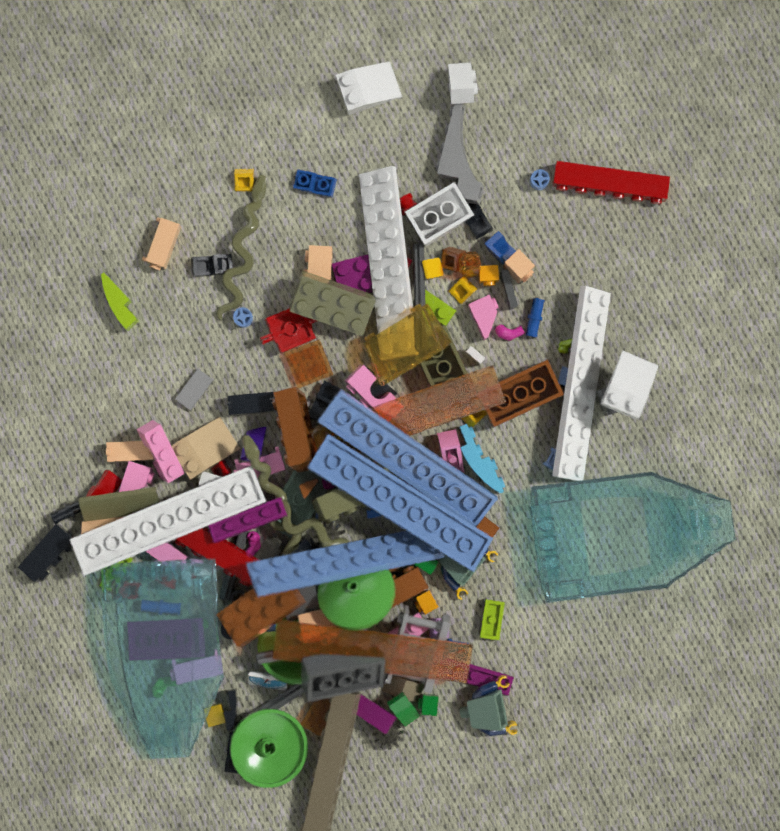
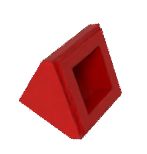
M225 460L220 461L211 468L212 473L217 476L225 477L232 474Z

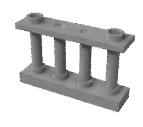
M404 606L403 612L400 611L397 623H400L391 658L389 664H385L384 675L386 676V683L390 684L392 675L421 681L424 692L431 693L451 625L450 616L442 614L441 621H431L409 616V606ZM406 623L435 629L437 636L436 638L429 639L404 633ZM401 641L429 646L430 649H433L432 654L422 656L400 651ZM400 658L426 664L428 668L426 673L423 672L421 674L394 667L396 659Z

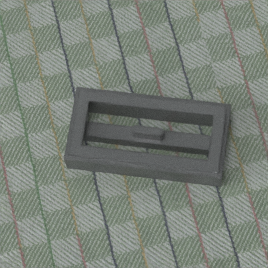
M503 270L500 272L509 310L516 309L518 304L509 270Z

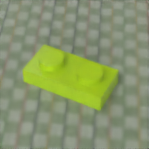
M425 289L426 314L443 326H447L456 310Z
M485 599L480 638L500 639L505 602Z

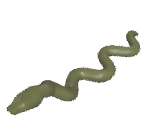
M259 175L252 188L253 202L243 208V215L248 224L241 228L232 238V247L243 258L244 264L227 269L222 275V283L234 296V300L217 309L216 315L219 320H222L223 313L237 309L243 302V294L232 282V277L248 273L254 264L251 253L242 246L241 242L253 234L259 227V220L254 212L261 208L262 200L265 197L266 176Z
M249 435L244 436L242 439L245 455L250 461L251 467L260 471L257 479L261 489L274 495L276 498L281 497L287 501L286 493L268 481L271 475V467L269 464L259 461L260 452L257 445ZM276 520L269 523L272 529L284 531L282 522ZM302 534L292 535L290 541L283 549V556L292 553L294 548L300 543Z
M282 499L288 515L282 518V527L289 535L296 536L313 528L316 531L322 548L349 542L344 538L330 540L321 521L315 518L307 519L299 525L293 526L291 524V507L286 500Z

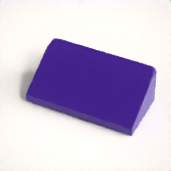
M267 427L248 430L246 433L259 449V461ZM243 447L240 460L249 461Z

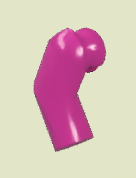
M502 324L495 328L497 336L507 341H512L525 334L521 325L512 330Z
M250 531L247 534L249 547L246 552L254 556L261 548V540L257 532Z

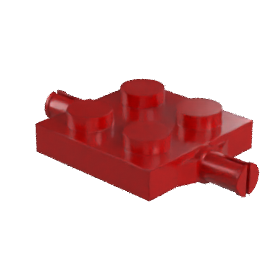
M290 308L265 319L270 334L260 337L262 345L273 341L277 345L280 354L315 340L316 337L312 330V323L317 322V320L290 312Z

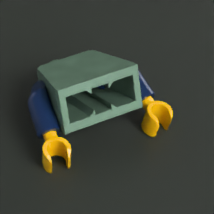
M487 548L474 572L466 569L446 555L445 558H440L439 562L442 564L440 570L443 580L453 591H456L458 599L463 600L459 596L460 591H465L468 595L466 588L463 586L485 559L489 562H494L490 559V554L494 553L498 556L496 551H488Z
M505 675L499 676L497 682L492 681L479 687L472 694V698L467 701V706L460 708L461 718H470L471 726L488 736L504 735L506 732L515 735L518 732L517 729L510 730V727L517 726V723L515 721L507 722L502 691L498 689L500 686L502 688L509 686V683L501 684V680L507 678Z

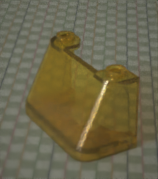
M428 303L424 306H421V304L416 305L410 309L412 313L377 335L373 332L364 338L363 346L381 387L439 353L452 343Z

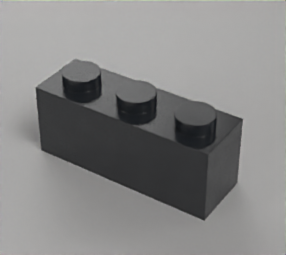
M55 524L17 568L34 583L43 582L50 574L48 570L52 566L56 567L62 561L61 556L65 551L69 553L73 549L70 539L74 538V536L60 524Z

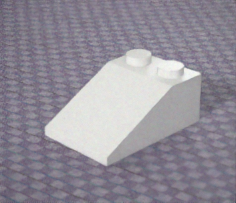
M390 61L355 68L336 75V81L348 115L402 97Z
M455 182L405 212L426 247L474 216Z
M622 351L600 405L635 420L639 419L653 384L658 365Z

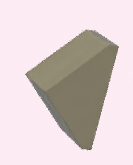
M392 675L390 684L385 683L382 691L395 697L404 692L409 701L418 703L424 687L419 682Z

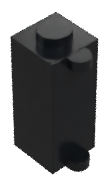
M263 392L227 396L229 415L276 412L272 399L275 398L274 393Z

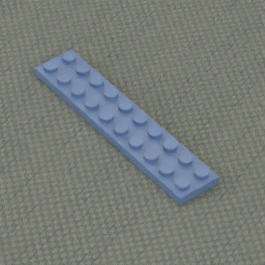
M342 389L339 390L318 419V422L474 527L480 523L498 499L495 494Z
M329 434L307 467V469L471 572H474L493 540L486 533Z
M402 531L247 563V571L259 597L445 558V555L408 531Z

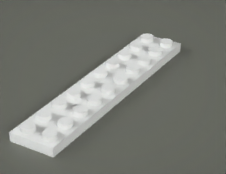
M389 166L359 174L373 296L376 299L374 305L381 361L419 354L415 346V320L396 167Z
M580 286L552 474L554 477L583 482L611 295V293L589 286Z
M249 466L74 537L70 541L82 572L86 576L237 513L266 502L254 469Z

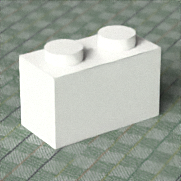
M471 63L448 64L451 104L474 103V95L478 94L477 83H473L476 82V72L472 70Z

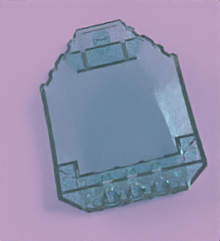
M653 472L531 487L530 513L539 583L546 603L668 588L676 580L685 576L713 554L718 553L723 547L736 540L731 501L700 491L686 484H681L670 478L662 477Z
M216 559L114 563L101 569L103 629L111 683L150 759L190 757L193 746L199 737V732L217 696L218 689L225 678L220 650L218 616L216 615L218 614Z

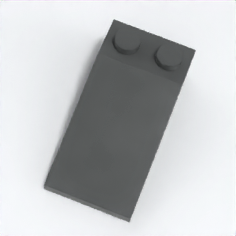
M323 654L302 658L301 685L307 702L383 687L385 659L382 657Z

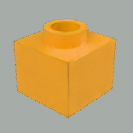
M498 265L479 266V284L484 283V286H495V282H499Z
M430 590L416 597L417 601L414 602L419 612L424 611L425 615L439 607Z

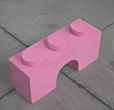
M359 365L345 380L348 384L346 388L353 395L356 393L361 398L359 401L362 404L370 407L375 413L389 422L403 405L391 392H386L381 398H374L371 395L370 387L377 378L364 365Z
M152 420L136 429L144 446L152 453L155 459L153 464L161 479L170 483L185 474L161 424Z

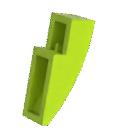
M103 272L101 279L106 299L118 321L129 331L139 322L127 308L132 301Z

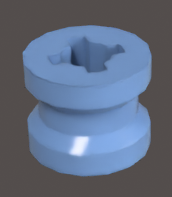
M542 169L534 171L530 177L532 188L539 191L545 189L550 180L549 174Z
M241 307L234 312L233 320L239 327L246 328L251 325L253 315L250 310Z

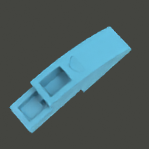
M467 424L460 426L459 429L466 443L465 446L460 448L466 462L487 486L499 494L504 492L505 484L502 477H497L495 472L498 469L495 460H490L489 456L481 458L483 452L480 445H476L473 438L476 435L472 426L468 427Z

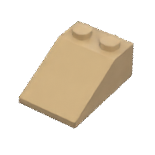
M221 417L172 445L179 463L190 480H194L202 472H206L220 461L241 449Z

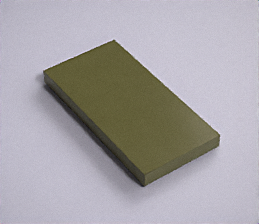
M156 487L79 498L84 522L124 517L160 503Z

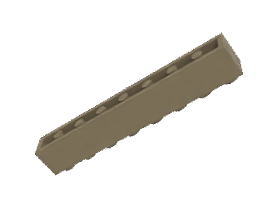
M361 692L329 698L331 706L325 715V721H327L326 728L321 733L322 746L317 751L316 758L318 759V764L313 769L312 777L314 782L308 791L310 799L309 804H306L304 809L306 817L305 822L301 824L300 831L331 830Z

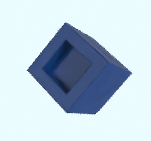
M499 231L484 243L488 251L502 265L516 252Z

